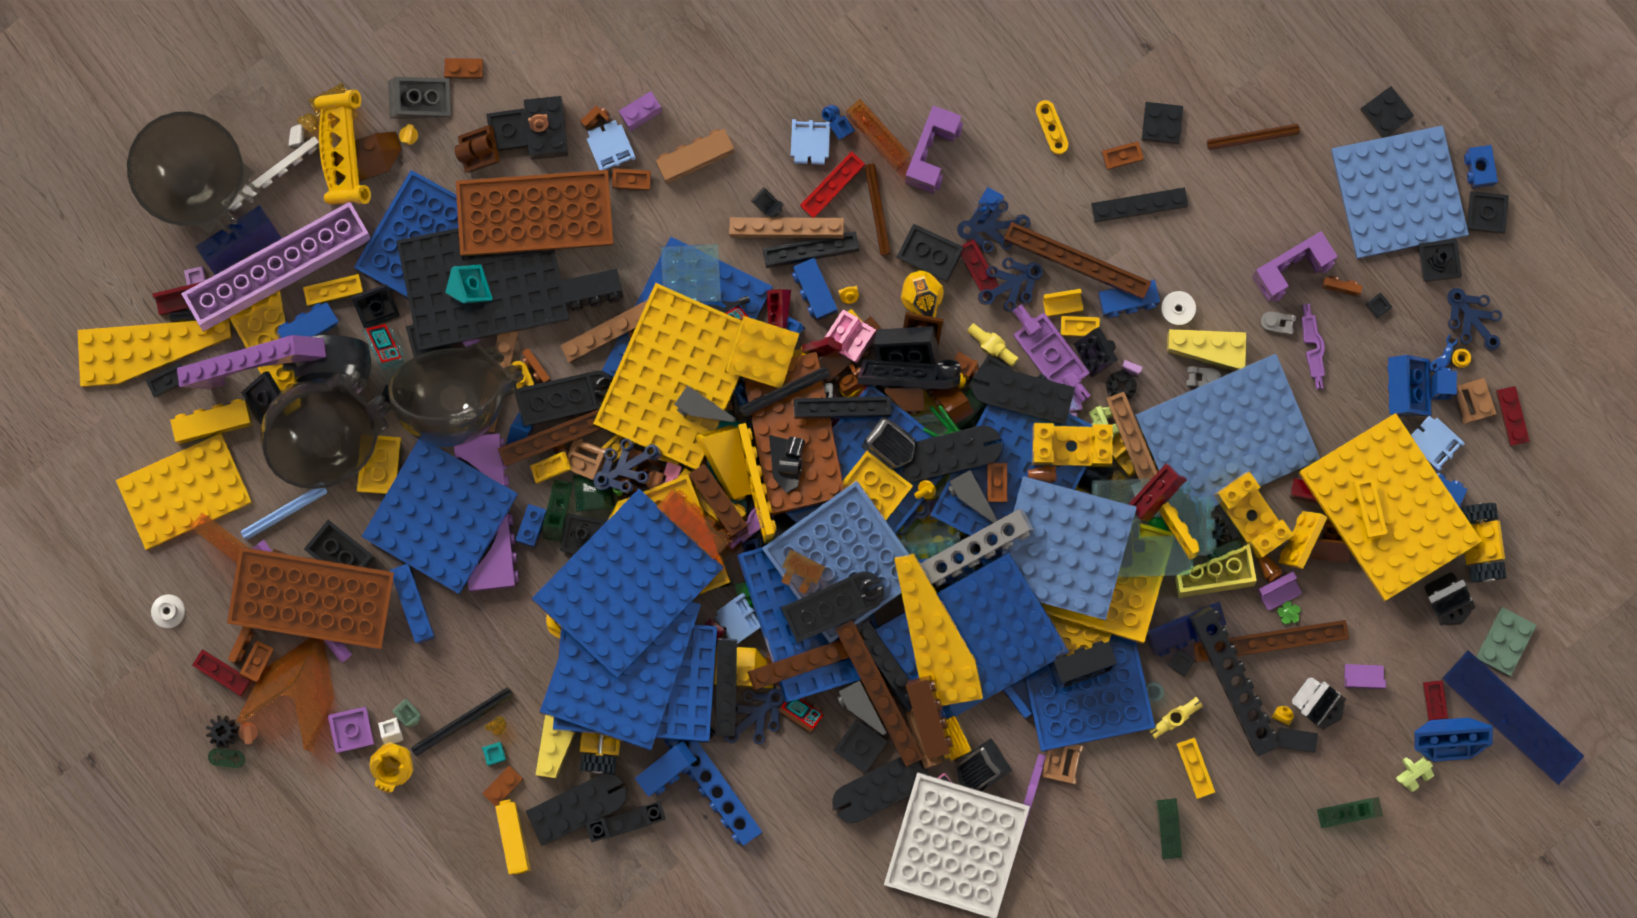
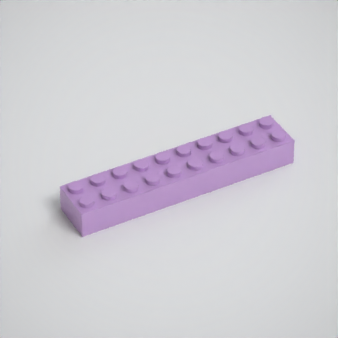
M351 202L181 294L204 332L369 242L371 238Z

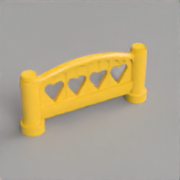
M355 89L347 90L345 93L319 96L314 101L315 107L321 110L319 149L322 169L329 190L324 194V201L329 205L346 204L349 202L361 205L369 203L371 199L369 187L359 185L352 109L360 107L362 98L359 91ZM331 113L340 119V122L333 129L331 128ZM333 132L342 138V141L335 148L332 145ZM335 151L344 157V160L337 167L334 164ZM337 170L346 176L339 186L336 183L337 177L335 173Z

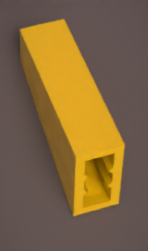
M729 425L696 435V439L725 493L734 500H742L746 498V495L752 494L738 428Z
M511 799L500 801V805L495 807L508 873L513 876L529 872L531 867L516 802H511Z

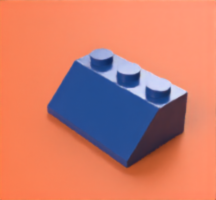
M1411 355L1388 358L1390 415L1396 413L1397 416H1431L1430 359Z

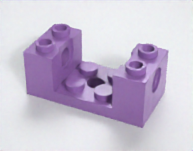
M932 106L906 173L905 184L934 194L935 189L939 190L943 175L940 174L941 168L926 163L928 156L927 147L932 146L935 138L934 135L954 142L955 137L959 138L963 128L960 115Z
M1322 231L1255 271L1252 278L1268 303L1272 300L1275 303L1286 294L1285 290L1289 285L1281 272L1286 270L1291 262L1296 264L1303 260L1305 256L1316 274L1321 271L1325 273L1333 268L1332 266L1335 265V260L1338 256Z

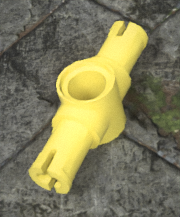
M974 323L967 330V333L980 342V348L987 355L1000 357L1011 367L1018 361L1019 358L1006 348L1005 341L993 332L991 334L989 332L986 333Z
M1195 697L1184 706L1180 705L1162 717V720L1155 724V728L1148 730L1150 734L1157 731L1152 737L1157 739L1166 731H1171L1182 725L1184 721L1190 718L1191 714L1203 708L1201 702L1196 706L1194 705L1199 702V699ZM1172 713L1180 715L1181 720L1179 723L1171 721Z

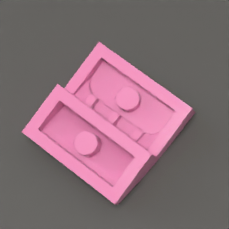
M842 310L825 337H833L836 341L842 343V351L838 353L857 364L877 331L860 321L859 318Z

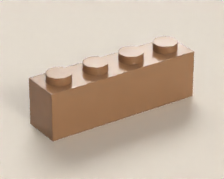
M715 129L705 138L698 137L688 146L684 144L677 147L675 152L670 154L666 152L658 156L656 164L665 183H671L735 153L725 129Z

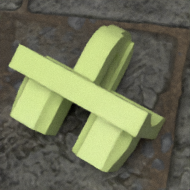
M1098 406L1089 412L1093 424H1108L1107 419L1112 417L1109 407L1102 408ZM1112 424L1113 436H1115L1119 431L1116 424Z
M1406 757L1402 762L1407 770L1397 776L1396 780L1413 792L1419 788V784L1415 779L1421 776L1423 780L1427 781L1434 776L1431 769L1433 765L1424 757L1415 764Z

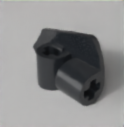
M769 435L773 478L786 493H789L798 488L805 440L797 437L784 439Z

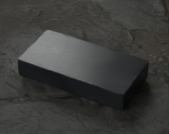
M1279 727V740H1277L1280 748L1316 752L1318 733Z

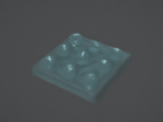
M718 244L661 247L664 287L700 303L721 302Z

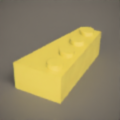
M1169 329L1167 333V352L1195 359L1202 363L1219 366L1223 369L1236 371L1245 367L1246 333Z
M1250 544L1178 573L1175 578L1178 598L1255 586L1257 579Z
M545 715L536 776L557 779L576 732L554 731V718Z

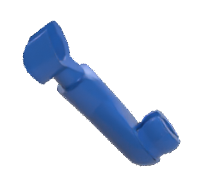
M1452 334L1447 336V347L1444 348L1443 355L1432 361L1429 365L1430 370L1434 373L1451 363L1454 352L1453 347L1458 343V338L1455 343H1449V338Z
M738 382L734 390V395L740 406L748 403L744 393L746 387L742 382Z

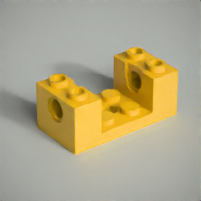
M1034 423L1032 427V465L1110 467L1112 464L1113 425L1093 424L1092 427L1054 426V423ZM1069 441H1073L1077 445V449L1073 452L1066 449V443Z
M1249 471L1214 494V497L1245 542L1250 544L1254 555L1257 558H1262L1294 535L1284 520H1278L1258 491L1261 487ZM1249 510L1256 512L1257 517L1254 521H1250L1246 517Z

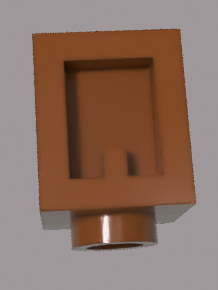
M596 105L580 122L587 130L589 127L593 128L597 125L599 117L605 123H609L610 114L603 107L600 109Z
M960 351L957 353L954 360L959 362L960 372L963 374V377L966 380L970 376L974 377L975 373L979 370L977 367L978 361L972 360Z
M853 363L849 365L853 373L838 381L845 397L865 386L858 384L860 367L856 369Z

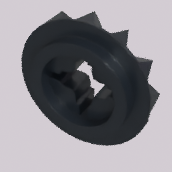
M1117 371L1111 374L1106 382V390L1110 397L1124 392L1127 400H1129L1136 392L1137 383L1134 376L1128 372ZM1116 380L1121 383L1128 381L1125 385L1126 391L1123 389L1115 391L1118 387Z

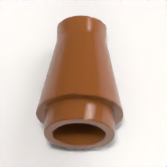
M1046 465L1028 470V477L1052 484V482L1057 480L1056 466Z
M1267 554L1257 559L1265 579L1270 583L1283 576L1282 569Z

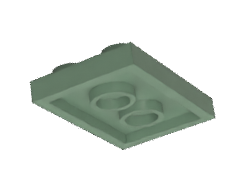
M1501 607L1475 659L1510 677L1537 625Z

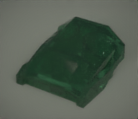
M573 475L576 513L595 509L615 508L613 487L607 490H599L595 487L594 480L582 475ZM605 477L601 478L600 483L605 481Z

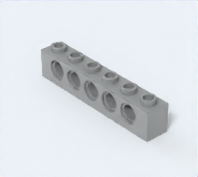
M1018 509L920 563L931 585L938 587L946 583V578L950 576L954 578L962 574V569L968 566L969 568L977 566L982 558L989 559L997 554V550L1010 548L1014 545L1013 541L1017 539L1022 541L1031 536L1030 532L1034 529L1024 510ZM1010 525L1015 530L1012 536L1007 534V528ZM992 535H996L998 538L995 545L990 543ZM975 544H979L981 547V551L977 555L973 552ZM959 553H962L964 556V561L961 564L956 560ZM943 562L947 565L945 573L940 571V565Z

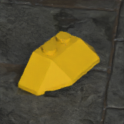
M716 647V650H715L714 679H713V685H716V686H717V647ZM737 647L736 687L753 688L747 672L767 665L766 659L756 648ZM773 684L763 688L773 689Z

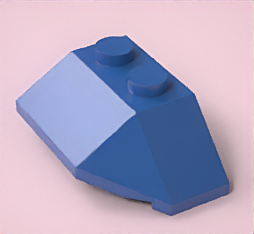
M1472 718L1430 720L1414 731L1415 751L1421 753L1432 762L1472 759L1485 748L1493 745L1492 725Z

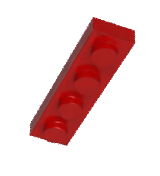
M851 151L800 204V208L811 218H815L865 166V163Z

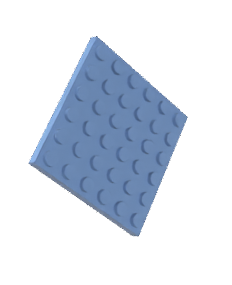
M1443 125L1331 149L1356 259L1418 247L1419 243L1451 240L1469 235Z
M1023 476L1013 512L1023 509L1034 530L1030 532L1031 536L1022 541L1019 539L1013 541L1014 545L1003 550L1002 555L1010 552L1039 602L1106 620L1136 506ZM1012 525L1009 526L1007 533L1009 536H1012L1015 531Z
M855 481L762 548L798 599L858 572L868 571L877 575L881 582L865 590L868 592L883 585V600L876 608L852 618L855 624L864 620L901 593L895 557L910 555L858 481ZM846 622L822 632L829 643L839 637L835 628Z

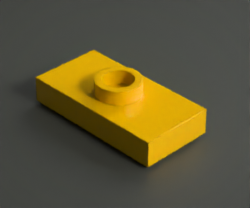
M566 452L558 453L530 465L536 484L572 470Z

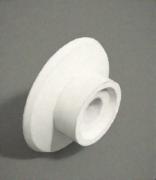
M1172 292L1162 302L1163 316L1172 324H1186L1195 315V301L1185 292ZM1180 306L1182 311L1177 312L1175 307Z
M167 594L160 596L155 600L151 608L153 621L164 629L178 626L185 617L184 603L175 595ZM170 608V613L166 615L164 613L165 609Z

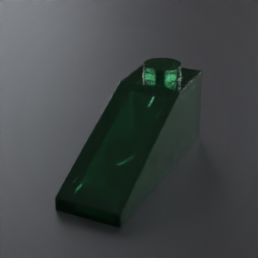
M553 481L543 523V539L562 542L571 498L572 482Z
M1379 797L1317 809L1321 828L1383 816Z
M1177 799L1157 800L1155 805L1162 859L1182 857Z

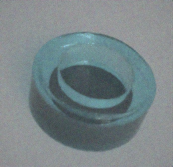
M1152 682L1146 686L1149 701L1157 702L1162 699L1164 689L1159 683Z

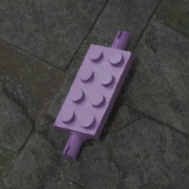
M1022 304L1018 306V309L1015 308L1012 312L1023 325L1018 332L1013 334V337L1040 373L1045 375L1050 381L1075 387L1074 393L1081 403L1085 401V398L1088 399L1091 395L1081 384V381L1090 373L1046 314L1042 313L1034 318L1029 315Z

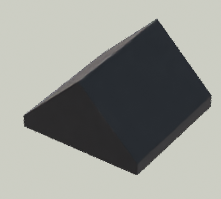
M387 284L351 297L364 329L400 316L391 289Z

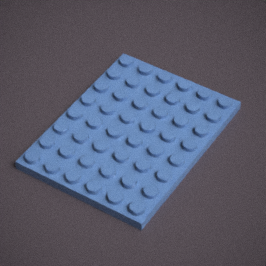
M1276 354L1135 415L1158 471L1167 463L1179 475L1187 478V481L1180 487L1181 494L1189 493L1190 500L1194 501L1196 505L1195 515L1218 505L1219 503L1214 494L1246 472L1250 471L1259 486H1262L1320 459Z

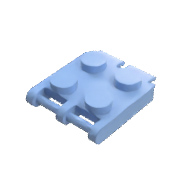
M792 119L791 157H794V164H808V158H811V164L825 165V159H829L830 121H826V123L813 122V120L799 122L796 119ZM796 125H804L809 127H796ZM813 126H826V128H813Z
M616 120L604 124V132H602L600 127L588 131L589 138H587V142L599 170H606L614 166L619 167L623 162L636 159L622 124L617 125Z
M1428 416L1420 425L1424 432L1417 428L1411 436L1430 465L1439 472L1442 469L1441 466L1448 459H1451L1453 457L1452 454L1460 446L1463 447L1465 443L1438 418L1434 420ZM1455 443H1457L1456 446L1449 452L1448 450H1449ZM1445 455L1442 461L1439 464H1437V462Z
M745 593L740 594L716 611L718 615L715 617L722 628L726 627L727 630L724 634L727 639H737V644L761 628L754 614V608H751L745 599Z

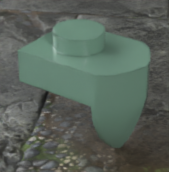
M406 698L391 711L408 728L417 726L421 719L420 713Z

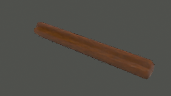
M1298 124L1208 139L1207 148L1208 150L1298 135L1300 127Z
M874 163L865 165L880 255L886 256L890 254L889 240L876 167Z

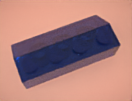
M259 205L195 247L211 271L216 275L281 240L282 237Z
M1220 601L1209 605L1213 610L1217 609L1219 612L1221 626H1226ZM1202 609L1149 630L1146 639L1153 655L1159 654V657L1170 653L1169 649L1177 647V650L1188 646L1187 642L1193 639L1195 642L1200 641L1188 616ZM1210 624L1207 627V633L1214 631V624Z

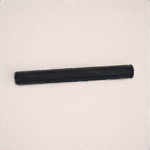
M826 367L819 368L740 406V410L743 416H748L829 377V372Z

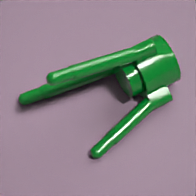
M930 406V410L948 429L944 434L960 431L942 406L938 408L945 419L933 406ZM923 428V431L932 437L939 436L927 428Z

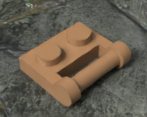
M1485 378L1457 385L1456 398L1463 415V424L1496 415ZM1465 390L1468 392L1475 415H1470L1463 394Z
M582 438L573 440L567 454L572 469L570 471L594 480L595 475L601 472L606 460L604 453L607 448L597 447L585 442ZM579 449H584L598 456L594 460L579 454L578 451Z
M1076 744L1048 750L1042 777L1076 785L1077 778L1075 777L1080 754L1083 752L1084 746ZM1067 750H1073L1068 776H1064L1062 773Z

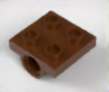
M487 125L458 136L459 144L455 146V155L458 161L463 163L466 173H471L500 162L493 126Z

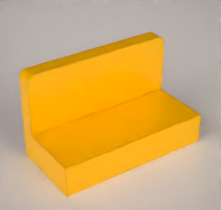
M1081 289L1043 295L1042 300L1046 316L1052 317L1082 312L1084 309Z

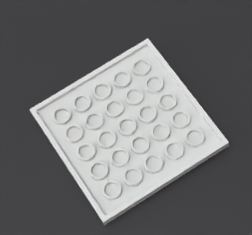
M917 772L884 885L984 916L997 918L1030 806Z

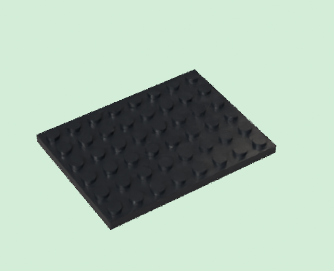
M459 228L396 241L419 352L569 320L555 250L461 257ZM482 265L493 300L488 302L462 303L445 293L452 267Z

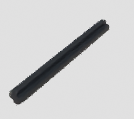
M506 687L412 746L411 751L415 756H419L513 696L510 688Z

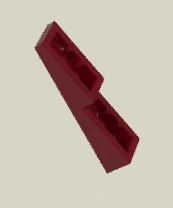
M767 290L768 324L787 329L791 290Z

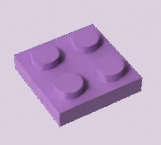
M366 706L328 715L336 753L375 745Z

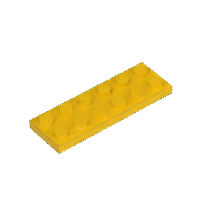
M746 423L739 424L738 430L750 489L764 544H767L775 536V531H777L774 520L770 519V513H772L769 501L766 502L767 490L765 483L761 484L762 470L760 465H756L757 451L755 446L752 447L751 440H753L751 429H747Z

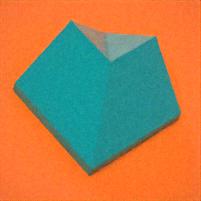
M482 265L452 267L445 293L462 303L488 302L493 300Z

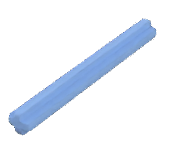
M323 484L318 485L241 531L245 540L252 538L327 493Z

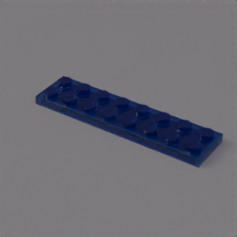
M1469 650L1441 678L1557 785L1584 758V755Z

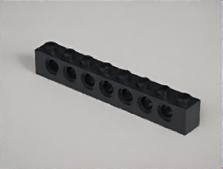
M1208 606L1188 616L1254 754L1259 757L1279 747L1277 743L1279 737L1274 729L1271 730L1268 724L1271 721L1267 713L1262 712L1260 707L1262 702L1259 696H1255L1252 691L1254 685L1250 678H1246L1244 674L1246 669L1242 661L1238 662L1236 654L1238 652L1234 644H1230L1227 639L1229 633L1225 626H1221L1219 622L1221 616L1217 609L1213 610V608ZM1210 624H1214V631L1208 634L1206 631L1207 627ZM1222 641V649L1216 651L1215 644ZM1226 659H1230V660H1231L1230 666L1227 667V668H1224V667H1223V662H1224ZM1239 676V682L1236 685H1232V678ZM1243 693H1247V700L1240 702V696ZM1255 710V717L1248 719V713ZM1263 727L1264 733L1261 736H1257L1256 731Z

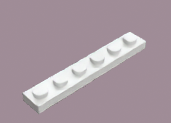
M315 136L223 203L228 211L232 209L233 212L242 206L241 202L244 199L250 200L258 194L256 190L261 187L265 189L273 183L271 179L275 176H283L288 172L287 168L290 165L296 166L303 161L302 156L306 153L311 155L319 149L317 147L319 141Z

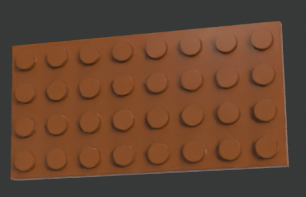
M608 170L456 181L461 257L613 246Z
M813 352L792 357L783 386L821 368L818 353ZM744 377L748 402L778 389L777 387ZM823 380L751 414L763 481L767 490V501L770 502L772 510L771 516L824 504L845 489L831 418L794 419V398H826ZM769 435L784 439L797 437L805 440L798 488L789 493H786L773 478Z
M240 546L227 624L382 649L394 572Z

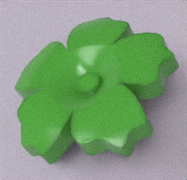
M1286 601L1282 605L1283 608H1278L1277 613L1279 617H1283L1281 619L1282 623L1290 624L1291 621L1293 623L1299 621L1297 613L1301 611L1300 606L1295 604L1292 606L1291 601Z

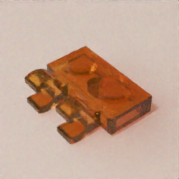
M790 549L782 565L787 571L781 582L789 585L795 573L804 578L798 591L806 594L812 582L818 584L826 566Z

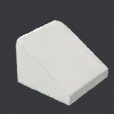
M296 125L290 129L289 146L300 147L303 145L305 129L302 125Z
M397 718L378 723L384 744L403 741Z

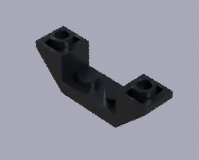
M657 801L606 819L602 818L586 823V827L592 843L666 820L661 801Z

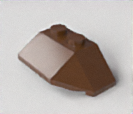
M396 131L374 133L355 140L359 182L390 171L402 151ZM336 151L334 152V164L337 167L344 160V157ZM338 170L336 171V177L342 180L346 178V176L340 173Z

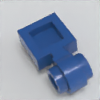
M829 105L823 109L821 113L822 118L825 121H832L829 126L839 140L855 132L846 116L840 117V110L837 106Z
M987 187L978 205L986 203L990 207L989 211L993 212L997 202L1003 200L1004 196ZM983 205L982 208H980L981 212H985L987 210V207L985 205ZM990 214L982 215L978 223H984Z

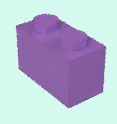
M651 91L619 110L620 117L630 132L662 112L660 104Z

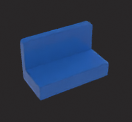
M1024 679L1003 689V692L1024 719L1032 714Z

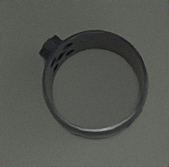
M317 335L309 337L324 338L325 358L282 364L283 371L293 372L295 384L303 388L329 392L352 391L368 385L371 371V354L368 343L363 340L338 335Z

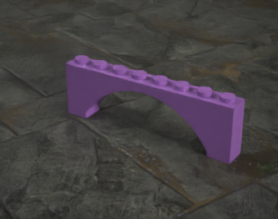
M291 335L177 368L179 387L215 389L225 386V377L244 370L325 358L324 338Z
M499 433L453 439L455 458L469 463L481 473L509 487V477L505 476L504 471L507 466L504 467L497 450L505 446V439L501 438ZM509 512L497 531L491 549L480 564L476 566L468 580L470 592L517 587L516 582H519V573L515 571L514 563H517V554L513 552L512 544H515V535L511 533L510 525H513V515L509 514Z

